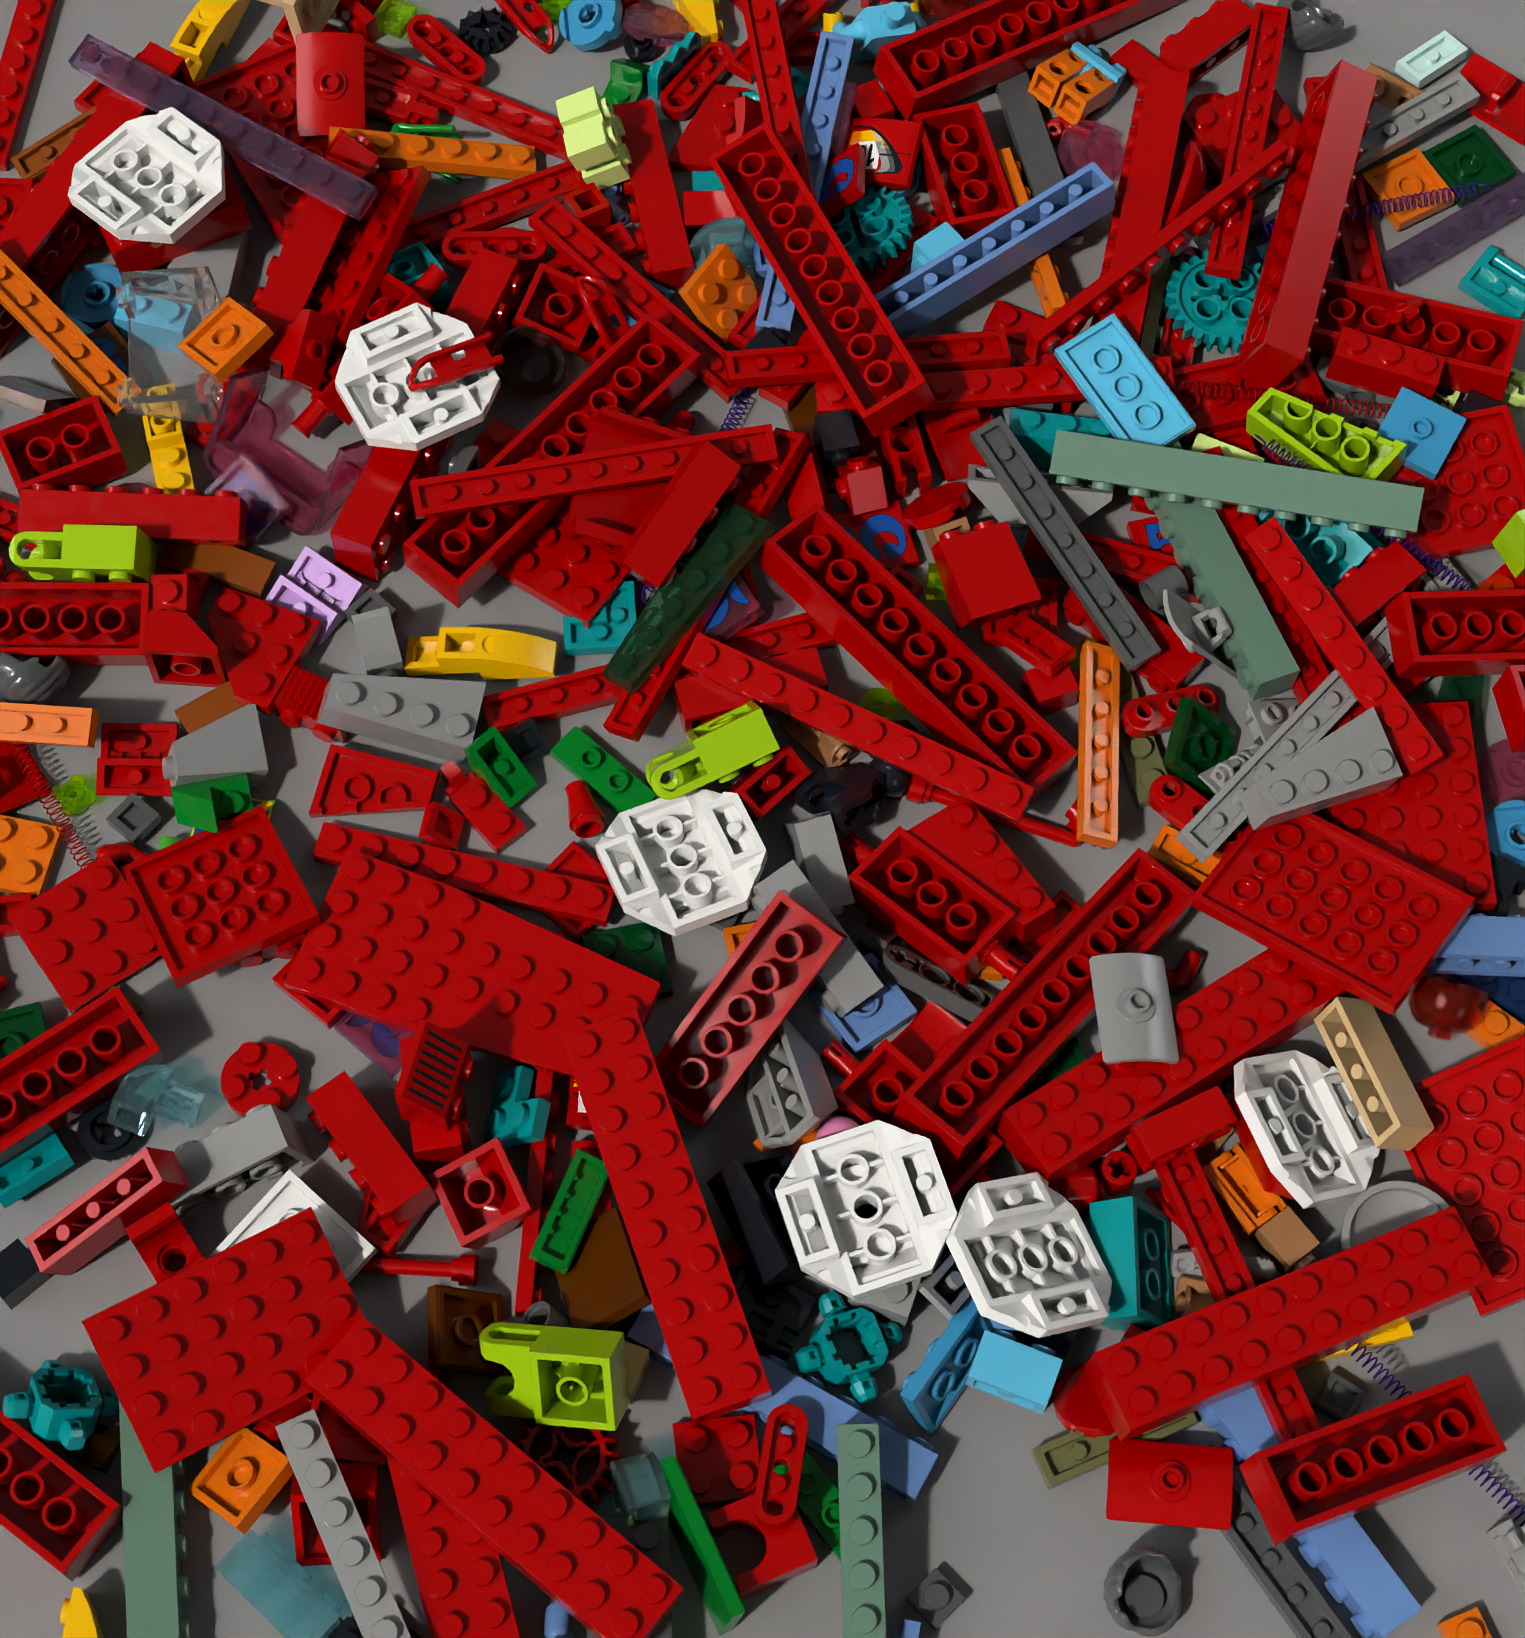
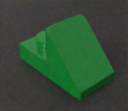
M623 57L611 61V79L602 98L606 97L612 111L615 104L641 100L647 87L649 65Z
M495 726L490 727L464 749L470 770L479 778H483L491 790L508 808L514 806L538 785Z
M247 773L170 787L177 823L218 833L216 820L235 817L253 809Z

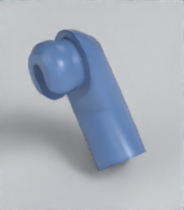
M620 182L601 189L600 192L611 204L613 210L611 222L616 224L621 221L625 226L630 217L619 206L623 188Z
M555 1601L545 1610L543 1635L545 1638H573V1634L568 1630L570 1614Z

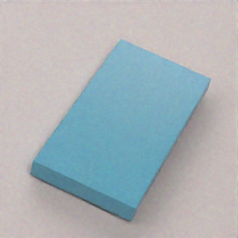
M1115 313L1054 350V356L1115 439L1168 447L1195 430L1196 423Z

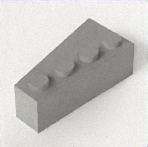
M333 673L324 690L316 723L461 764L466 757L464 749L473 742L486 682Z
M1373 706L1255 781L1239 797L1253 831L1383 791L1402 777L1403 774Z
M793 859L756 884L752 889L753 897L750 905L759 916L779 890H787L847 935ZM849 937L814 982L816 988L821 992L819 997L823 1005L830 1013L836 1012L840 1018L884 987Z
M261 1104L248 1110L246 1117L234 1123L227 1122L214 1127L210 1132L211 1135L199 1141L192 1140L179 1145L175 1149V1155L190 1186L169 1202L180 1219L210 1206V1197L215 1195L217 1198L232 1197L244 1192L246 1182L264 1178L270 1181L283 1175L282 1167L296 1161L300 1162L301 1167L315 1162L299 1121L272 1104Z

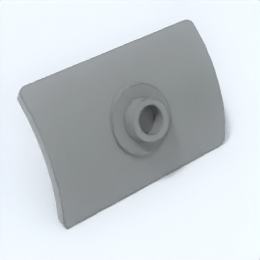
M1163 589L1165 614L1173 631L1181 639L1185 648L1191 654L1197 652L1199 655H1203L1237 679V672L1229 666L1219 648V645L1232 633L1222 609L1216 607L1200 612L1170 589ZM1208 619L1217 622L1216 630L1208 625Z
M1113 953L1090 957L1089 964L1103 1061L1106 1064L1133 1061L1178 1063L1179 1054L1164 959L1160 956L1143 953Z

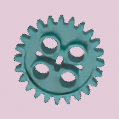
M871 185L867 192H865V196L828 220L860 274L864 268H867L871 273L874 272V265L877 263L886 266L885 258L888 256L897 258L896 249L907 248L905 240L913 237L911 229L915 228L912 220L914 217L905 197H899L896 190L888 193L887 187H883L876 192L874 185ZM853 214L857 215L867 246L861 249L851 220V215Z
M1207 249L1204 250L1201 260L1195 254H1191L1189 263L1181 261L1178 271H1172L1170 281L1167 283L1164 306L1168 307L1166 317L1175 318L1172 325L1173 330L1184 329L1181 337L1183 340L1190 336L1195 338L1193 342V347L1195 348L1201 342L1206 343L1207 352H1210L1213 346L1216 345L1219 346L1221 354L1225 353L1227 346H1231L1235 353H1239L1260 278L1258 272L1261 264L1248 265L1249 256L1246 255L1243 258L1239 280L1204 274L1208 256Z

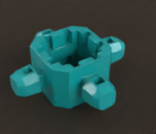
M837 1291L825 1293L819 1298L818 1304L822 1318L825 1319L813 1330L808 1346L801 1348L793 1356L796 1369L803 1373L818 1370L822 1381L833 1387L851 1383L852 1385L849 1388L854 1399L859 1404L871 1402L878 1397L875 1377L871 1376L884 1364L889 1353L888 1349L896 1346L903 1339L901 1329L897 1323L893 1322L878 1324L875 1315L862 1307L845 1312L847 1306ZM845 1328L846 1331L853 1330L855 1336L861 1334L862 1339L859 1343L863 1353H868L869 1357L865 1361L853 1366L850 1364L844 1365L842 1359L835 1360L834 1355L837 1351L833 1341H828L827 1339L830 1334Z
M45 1360L41 1368L32 1375L27 1392L10 1393L4 1396L2 1410L4 1416L8 1418L27 1419L32 1436L44 1442L61 1441L62 1445L68 1450H80L83 1448L85 1440L93 1434L98 1417L112 1416L119 1413V1399L114 1390H98L93 1374L81 1367L64 1368L58 1360ZM60 1401L66 1402L65 1407L59 1406Z

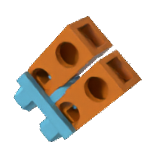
M1077 41L1072 44L1071 49H1065L1038 64L1027 91L1049 109L1055 106L1053 112L1077 128L1084 123L1088 114L1098 107L1102 108L1105 104L1108 105L1114 100L1127 71L1118 63L1110 65L1103 60L1101 50L1091 44L1085 47Z

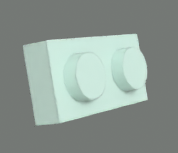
M1444 30L1398 60L1395 72L1407 82L1420 89L1466 59L1468 48Z

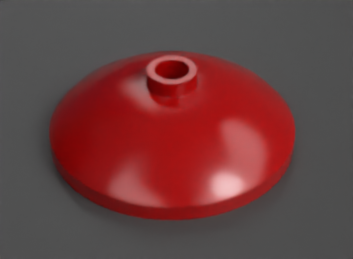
M1189 140L1179 161L1166 198L1160 230L1210 192L1204 189L1206 165L1202 149L1197 141Z

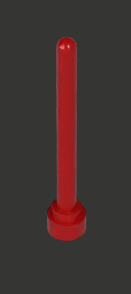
M913 775L906 800L919 805L921 801L928 803L931 800L949 806L961 797ZM974 804L988 820L1070 847H1078L1082 843L1077 841V834L1073 831L1024 815L1019 824Z
M462 1253L460 1257H453L452 1261L372 1257L358 1273L451 1277V1282H458L459 1286L476 1287L479 1257L478 1254Z

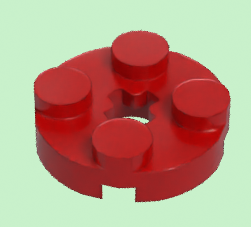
M252 1041L243 1043L238 1048V1051L228 1058L221 1073L222 1094L231 1109L242 1118L246 1117L248 1110L261 1104H272L286 1112L294 1105L301 1090V1078L295 1059L286 1049L274 1043H255ZM260 1073H267V1079L271 1081L270 1085H262L259 1090H255L252 1078L255 1075L259 1076Z

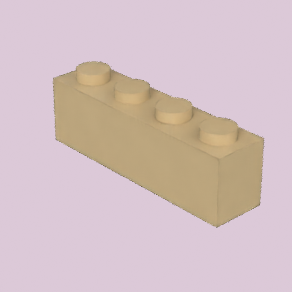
M1336 997L1314 1019V1022L1376 1148L1410 1151L1434 1129V1126L1373 1005L1363 999Z

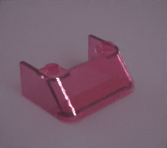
M265 365L232 375L203 453L205 469L211 476L227 486L243 468L262 488L258 496L251 497L247 501L258 507L259 497L264 493H268L276 499L277 511L274 517L276 521L300 536H307L317 532L348 499L375 446H368L365 439L340 447L334 461L329 464L326 472L323 473L273 439L277 428V417L274 410L260 400L271 368ZM244 485L237 494L248 489Z

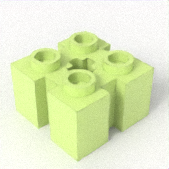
M594 86L556 100L560 124L564 128L565 133L563 138L567 156L576 170L581 171L585 183L594 182L598 189L601 190L630 179L627 165L631 164L632 160L625 143L622 144L621 137L625 135L624 126L618 115L613 117V111L606 97L601 98Z

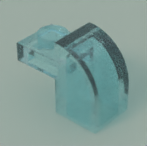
M742 217L714 220L703 226L694 235L689 245L696 260L694 273L718 244H727L743 267L752 265L756 240Z
M159 1064L145 1065L127 1074L112 1099L107 1123L144 1137L157 1114L193 1129L199 1119L205 1094L196 1091L188 1085H181L171 1081L174 1072L173 1067Z
M653 1451L610 1462L609 1467L614 1480L612 1492L613 1506L616 1514L624 1513L627 1526L668 1516L671 1496L661 1465Z

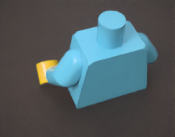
M914 0L913 3L890 2L885 5L866 7L849 25L843 22V12L823 13V31L854 36V47L851 56L853 63L875 60L881 46L928 26L921 14L919 0Z

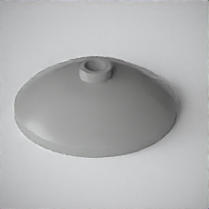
M1399 1180L1373 1185L1355 1198L1344 1216L1341 1226L1342 1251L1450 1206L1438 1194L1417 1183Z

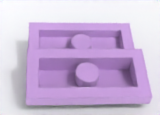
M305 545L287 576H279L264 601L320 620L323 629L315 642L321 645L345 619V610L361 597L367 585L312 547Z

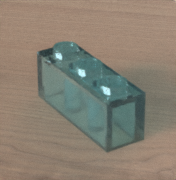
M251 1529L214 1567L285 1638H328L343 1621L338 1614L343 1607L326 1590L318 1595L308 1585L313 1579L312 1576L299 1563L294 1561L291 1566H288L278 1556L284 1549L267 1532L259 1537Z

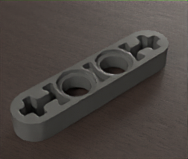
M887 946L877 963L878 970L886 978L970 1022L996 997L994 994L972 983L965 987L938 965L900 946Z

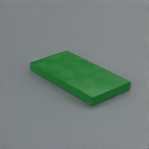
M672 1455L659 1462L650 1480V1484L664 1515H668V1524L720 1636L733 1630L744 1615L746 1608L677 1458Z

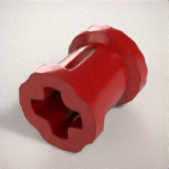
M1113 1151L1104 1158L1097 1174L1098 1180H1102L1104 1183V1193L1111 1196L1126 1193L1135 1179L1137 1163L1127 1152ZM1116 1168L1123 1172L1118 1179L1111 1175Z

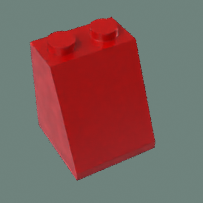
M990 519L975 524L973 526L974 531L961 534L960 529L939 535L940 541L931 548L957 632L1025 612L1042 599L1007 521L995 524V520Z

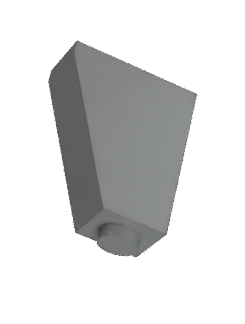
M247 231L200 250L174 258L167 266L172 286L212 309L224 296L236 301L249 247Z
M248 704L172 742L168 756L163 757L162 760L163 776L165 780L170 779L171 787L247 773L249 788H261L269 769L256 704Z
M816 814L782 824L794 862L832 915L835 916L847 912L845 905L855 903L831 814Z

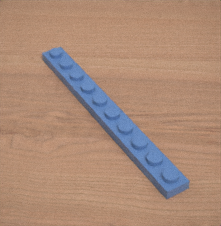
M821 31L801 119L817 204L819 203L832 147L834 125L836 129L835 120L840 101L842 102L854 47V36ZM769 263L755 323V332L764 326L769 330L775 327L785 337L790 338L796 307Z

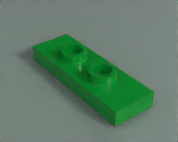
M577 726L572 728L550 750L551 757L578 780L585 781L588 788L618 814L657 799V794Z
M580 1148L576 1150L528 1258L564 1275L566 1274L609 1178L603 1159Z
M806 1450L797 1508L841 1563L839 1490ZM778 1465L774 1471L777 1474L783 1475L789 1471V1468L786 1465Z

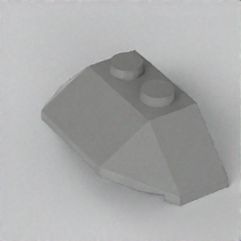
M969 464L968 487L992 515L1001 523L1007 521L1008 525L1012 527L1026 526L1027 523L987 465ZM1038 469L1076 526L1112 501L1113 492L1092 489L1093 482L1078 480L1077 486L1055 483L1056 477L1050 476L1049 469Z
M787 1019L748 1071L745 1095L761 1145L766 1149L796 1143L811 1134L838 1109L820 1056Z

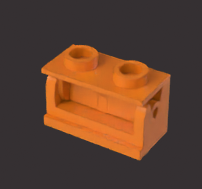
M1237 1143L1233 1145L1230 1151L1224 1152L1202 1167L1227 1224L1242 1243L1254 1236L1260 1227L1287 1207L1284 1202L1285 1197L1264 1191L1245 1150L1243 1151Z

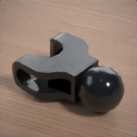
M874 758L868 765L859 762L847 767L823 768L807 776L797 785L795 800L800 808L814 815L830 811L834 828L844 834H851L871 825L877 817L876 812L878 809L888 804L887 799L902 796L909 789L913 775L877 758ZM816 788H823V793L809 800L810 794ZM848 813L849 816L844 820L845 814Z

